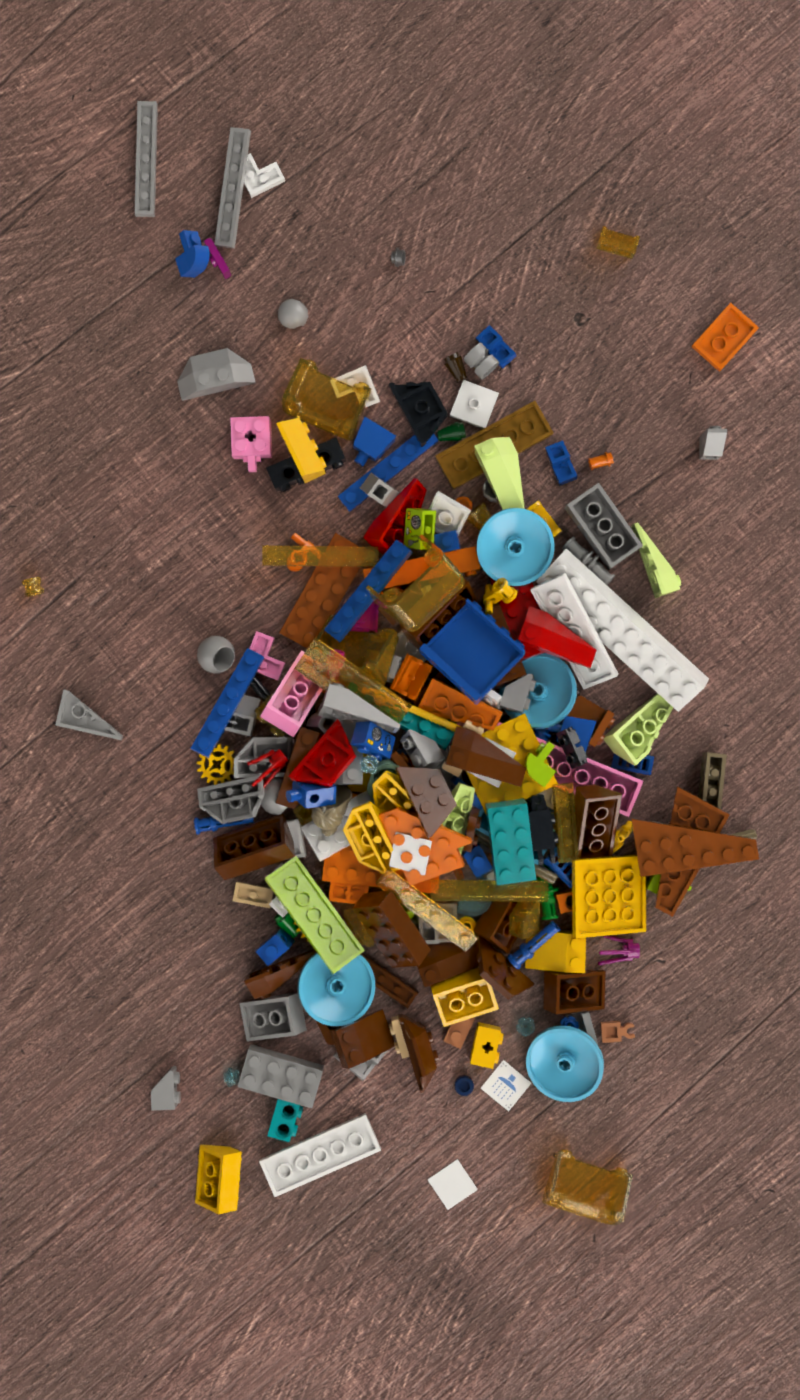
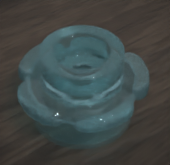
M373 755L363 757L360 761L362 771L370 774L376 773L379 766L378 759Z
M529 1017L520 1018L516 1025L517 1031L522 1036H529L535 1031L534 1021Z
M229 1068L224 1073V1082L227 1083L228 1087L238 1085L239 1071L237 1069Z

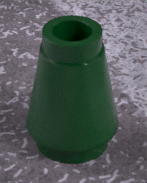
M456 422L441 430H437L440 442L460 441L462 438H466L463 422Z

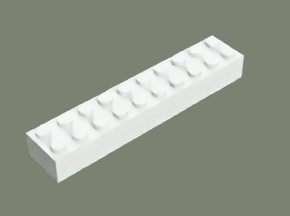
M567 548L536 581L538 584H541L566 573L602 643L678 712L705 688L709 678Z

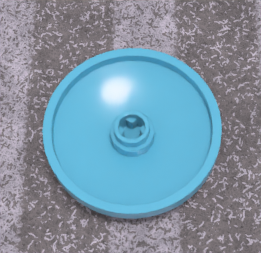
M507 508L493 514L483 524L477 537V557L483 570L493 580L497 581L500 578H505L509 586L526 585L541 577L550 566L554 555L553 534L548 524L536 513L523 508Z
M547 653L523 660L522 663L526 674H533L536 681L534 691L529 693L528 699H531L529 709L525 710L524 713L532 729H544L554 726L570 713L575 704L577 696L575 677L564 661ZM505 687L500 689L499 693L501 696H503ZM505 710L511 719L522 715Z
M315 953L303 966L298 979V995L303 1008L313 1019L329 1026H343L358 1020L370 1007L375 994L374 973L362 955H358L335 974H332L318 953Z
M553 1026L540 1032L531 1042L526 1056V1068L532 1083L544 1095L557 1101L575 1102L590 1096L598 1088L603 1077L604 1059L597 1043L584 1031L571 1026Z

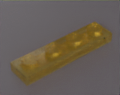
M573 783L552 784L555 831H557L558 862H573V860H579Z

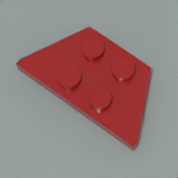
M338 719L288 776L292 781L331 787L356 758L355 752Z

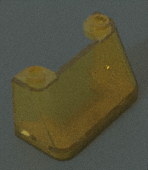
M300 358L282 396V409L286 414L294 418H300L303 422L345 440H352L372 389L363 382L355 383L352 387L318 372V367L314 361Z
M330 615L309 649L312 657L327 666L329 650H341L345 652L344 656L346 659L339 678L350 681L354 680L375 688H383L388 679L399 636L397 632L392 628L382 629L380 635L370 632L349 631L343 640L338 642L324 630L334 618V615Z
M562 1149L556 1153L542 1203L615 1226L624 1222L633 1174L627 1173V1169L620 1167L609 1171L575 1160L571 1151Z

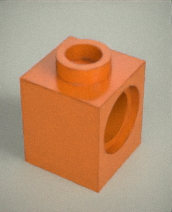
M572 889L555 893L560 914L572 911V905L566 904V898L572 895Z

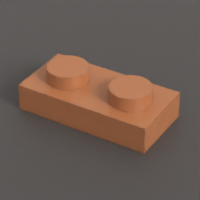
M476 1017L450 1025L443 1041L461 1049Z

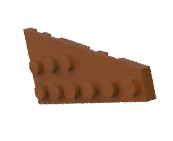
M677 786L670 825L720 833L730 814ZM700 868L660 874L655 908L673 917Z
M631 818L641 877L759 859L757 842L753 838Z

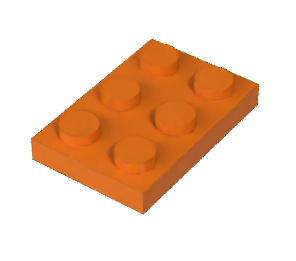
M730 303L691 347L720 372L759 327Z

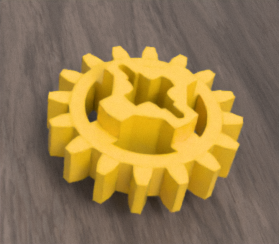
M218 744L217 748H214L213 752L219 751L224 753L221 757L216 756L213 752L209 758L199 754L202 760L196 763L201 765V768L197 769V771L203 772L201 778L207 777V783L214 780V785H216L219 781L225 783V779L232 780L230 776L231 774L234 775V758L232 755L235 751L229 752V746H225L222 749V744ZM206 759L209 760V767L207 769L205 765ZM215 760H216V761L223 760L222 763L220 764V766L222 767L221 769H220V768L212 769V768H214V766H215V764H216V763L214 762ZM230 760V769L228 771L226 767L227 762ZM218 772L223 777H214L211 774Z

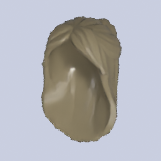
M336 785V804L312 808V821L321 828L322 833L327 837L337 831V827L342 823L348 803L352 799V791L347 786Z

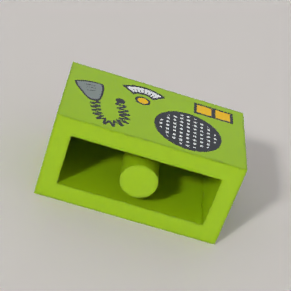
M406 508L404 545L406 547L419 550L433 549L436 522L435 510Z

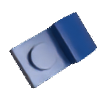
M183 230L179 233L184 253L175 258L181 277L195 278L208 265L209 247L202 246L198 231Z

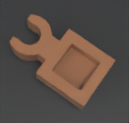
M620 1021L600 1022L602 1043L622 1042L621 1036H625L628 1039L635 1038L634 1033H627V1029L633 1028L634 1024L628 1022L621 1026Z

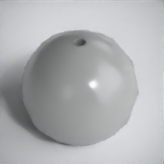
M208 637L198 647V663L205 671L220 674L232 666L235 659L234 647L224 637Z
M274 777L264 788L265 795L261 806L265 811L273 815H280L287 808L275 803L283 779L281 777Z

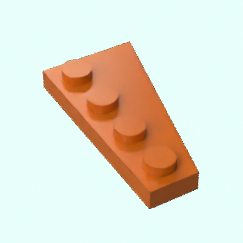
M435 677L432 678L418 706L439 717L463 723L469 720L476 727L480 726L493 731L503 714L502 711L482 701L477 705L474 704L460 690Z

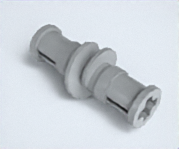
M574 536L569 539L562 547V550L567 548L600 580L608 585L615 575H611L597 561L600 555L592 557L593 551L588 553L585 548L575 541L576 538Z

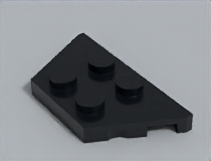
M406 382V385L389 383L388 385L419 444L423 447L447 418L448 413L431 382Z

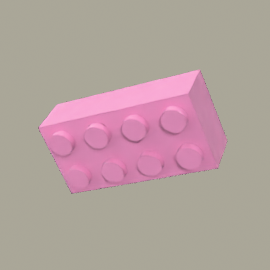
M301 650L260 717L294 737L329 680L327 666Z

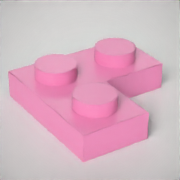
M256 631L249 649L265 658L257 673L279 681L285 663L268 656L275 638Z

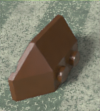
M398 1014L419 1091L423 1093L437 1069L436 1062L439 1061L437 1050H433L431 1043H434L431 1031L427 1032L426 1026L404 1014Z

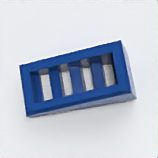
M614 753L611 768L651 775L654 756L647 755L638 763L637 769H635L631 763L629 767H626L627 761L624 759L622 760V765H618L619 756ZM647 759L645 770H642L643 760Z
M557 845L554 848L555 857L559 858L556 863L550 862L549 854L543 863L552 872L556 873L567 886L572 888V879L568 878L572 873V860ZM562 861L564 865L561 868H559L558 865ZM568 866L570 869H569V871L565 874L563 871H564V870L566 869V867Z

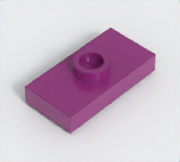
M212 239L204 240L205 245L209 247V253L211 254L209 260L214 268L218 266L225 280L231 277L230 270Z

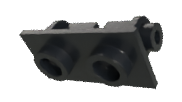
M572 726L556 733L558 742L562 746L566 760L572 769L587 763L588 757L583 746L577 748L575 744L580 742V739Z

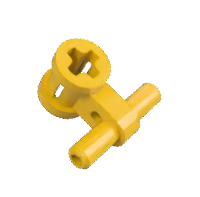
M505 578L498 579L493 586L491 584L485 586L483 604L485 605L486 614H492L493 605L502 600L507 604L516 598L517 590L510 587Z
M627 821L616 830L613 853L623 846V841L631 834V821Z

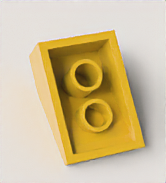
M526 929L525 943L529 942L541 930ZM560 930L534 952L533 958H528L525 961V968L565 973H585L586 937L574 938L572 931ZM545 933L536 942L538 943L542 938H544L547 935V933Z

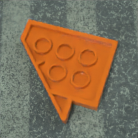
M395 807L379 814L392 847L393 843L400 846L405 842L404 836L402 834L395 835L396 832L411 835L414 839L422 838L432 841L431 849L426 845L419 848L421 856H429L425 875H420V872L416 869H412L410 872L403 870L409 886L464 867L465 863L458 848L471 844L472 838L441 825L433 836L428 839L417 814L400 807ZM406 851L401 854L402 862L410 863L413 856L410 852Z

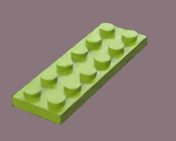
M297 856L265 877L264 880L332 974H335L365 951Z

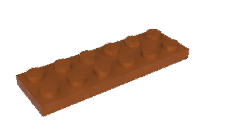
M335 533L279 633L313 652L325 631V627L329 624L366 558L368 551Z

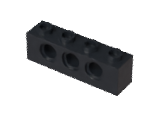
M337 437L317 445L319 449L316 451L318 457L322 455L330 457L326 463L327 467L324 468L325 473L328 469L333 468L335 470L344 466L343 463L346 462V458ZM292 456L266 467L276 492H286L296 483L298 485L304 484ZM287 470L295 472L292 478L285 477Z

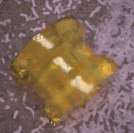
M33 577L22 581V585L26 589L25 597L44 593V588L40 584L42 581L41 577Z

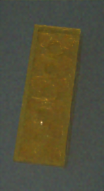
M316 637L294 668L325 691L329 683L342 684L344 688L349 689L397 723L402 721L412 705Z

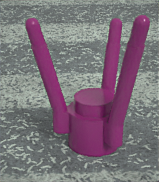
M612 935L603 936L610 940L626 943V945H622V950L599 951V954H622L624 957L599 961L598 965L632 961L633 958H639L640 946L639 943H633V939H624Z

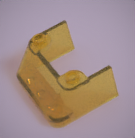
M422 534L419 538L427 550L424 560L430 567L403 593L398 589L391 588L382 595H379L369 585L366 587L375 603L410 632L420 629L465 583L461 572L444 552Z

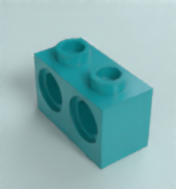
M277 1099L267 1136L290 1142L291 1136H296L298 1125H295L296 1118H301L303 1106ZM290 1105L294 1108V1111L288 1113L284 1107ZM286 1124L289 1130L282 1131L279 1125Z

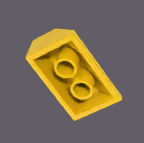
M300 418L276 423L304 483H308L326 474L324 470L327 467L322 456L318 457L316 451L319 449L314 439L310 440L307 435L310 431L306 422L302 423Z
M478 968L431 985L432 994L444 1027L499 1009L492 986L479 975Z
M200 1145L196 1204L218 1215L237 1210L242 1160L241 1151L228 1146Z

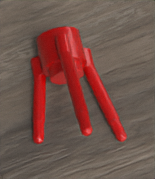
M272 749L268 753L247 762L249 766L271 757L268 761L272 765L252 783L253 787L275 769L263 783L265 788L277 773L286 766L285 763L289 760L280 749L276 752Z

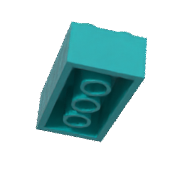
M524 798L486 803L494 878L497 885L536 880L527 802Z

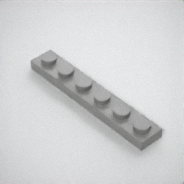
M137 101L136 217H155L157 101Z
M230 127L214 243L217 247L235 249L251 136L249 129Z

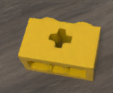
M477 1022L469 1059L470 1064L493 1069L494 1063H498L500 1052H497L498 1044L502 1045L504 1036L499 1026ZM487 1042H490V1046H488L487 1049H484V1045H486Z

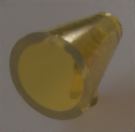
M482 502L470 512L466 521L480 531L483 524L492 515L485 503Z

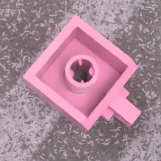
M269 416L231 417L233 459H243V462H248L249 472H257V462H261V458H272V432ZM251 435H254V441L250 442L248 437L250 438Z

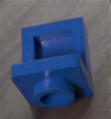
M457 530L434 535L433 549L437 551V554L461 549Z

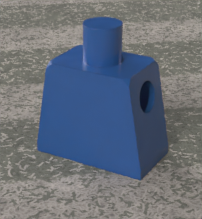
M364 417L353 443V448L359 452L354 462L362 467L368 458L377 462L396 441V435Z
M566 716L561 722L548 727L547 730L558 733L572 726L580 739V742L575 744L576 748L583 746L586 753L596 721Z
M293 781L292 790L286 791V798L288 802L298 801L304 808L336 804L337 786L333 784L329 787Z
M479 843L477 846H473L471 852H462L477 879L493 870Z
M280 928L255 949V952L269 966L285 953L295 940Z

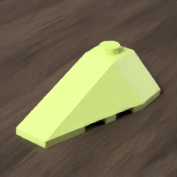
M510 437L490 438L475 445V455L501 509H525L518 453Z
M638 522L634 523L631 528L643 545L639 552L654 597L658 598L680 590L681 580L679 575L675 574V571Z
M657 693L605 735L604 741L613 753L635 766L649 754L654 740L659 735V730L663 723L666 722L673 707Z
M458 783L451 792L457 805L442 824L465 835L468 826V814L472 810L475 788ZM464 846L458 848L460 854H462Z

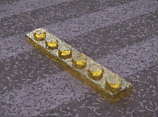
M262 545V566L375 567L378 563V547Z
M390 868L377 880L376 885L384 891L392 890L402 905L465 952L478 939L476 933L414 886H409L406 880Z
M431 880V901L548 902L549 900L548 881H525L497 885L495 880Z

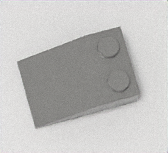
M298 992L240 1003L247 1041L295 1036L307 1030Z

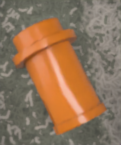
M604 452L603 455L588 458L591 470L606 465L610 467V464L614 463L611 452Z

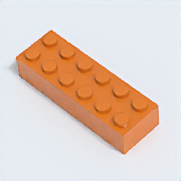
M351 845L324 859L322 881L438 894L440 875L409 886L403 870L400 869L383 875L379 871L359 863Z

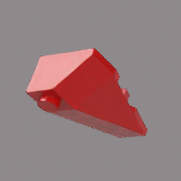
M414 478L372 522L363 537L373 549L382 554L388 551L396 539L404 544L406 508L422 507L427 490L417 478Z
M529 606L518 640L526 647L591 668L597 650L548 612Z

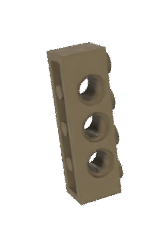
M702 752L698 797L721 809L727 755Z

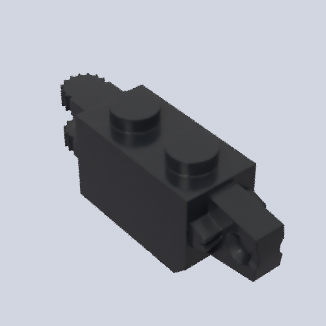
M543 794L531 796V810L528 811L533 851L537 852L539 865H543L544 857L542 850L549 849L550 862L556 863L554 848H556L555 843H558L557 831H553L552 826L555 823L554 812H550V809L547 808Z

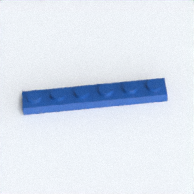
M433 434L428 442L421 447L416 436H412L338 496L339 500L351 512L370 497L360 489L370 473H373L387 483L435 445L439 439Z
M396 539L324 630L338 642H341L413 552Z
M248 648L246 649L191 746V750L207 758L210 757L264 661V656Z

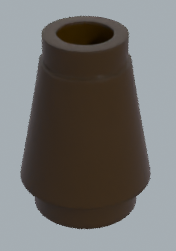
M458 352L444 358V365L454 379H456L457 383L467 378L462 356H459Z

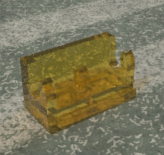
M603 226L596 249L633 259L640 236L632 237L608 230L606 226Z

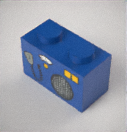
M371 721L356 722L351 745L358 748L357 751L369 755L370 759L381 761L382 759L391 758L396 737Z

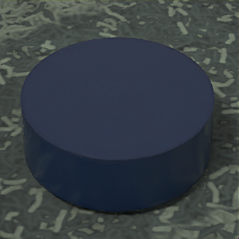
M461 1075L456 1078L454 1083L456 1092L461 1096L471 1094L474 1089L473 1080L467 1075Z

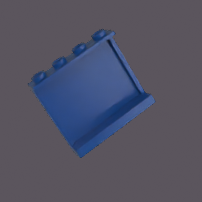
M467 599L466 604L427 644L424 643L419 648V652L477 705L525 656V646L517 639L514 641L506 628L503 626L500 628L495 624L496 620L490 614L485 615L477 602H471Z

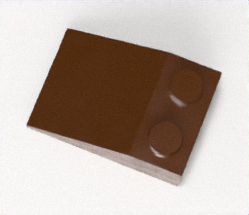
M585 970V973L544 971L543 1009L554 1014L605 1009L606 971Z
M383 1009L363 1016L350 1024L330 1030L342 1068L350 1069L395 1046Z

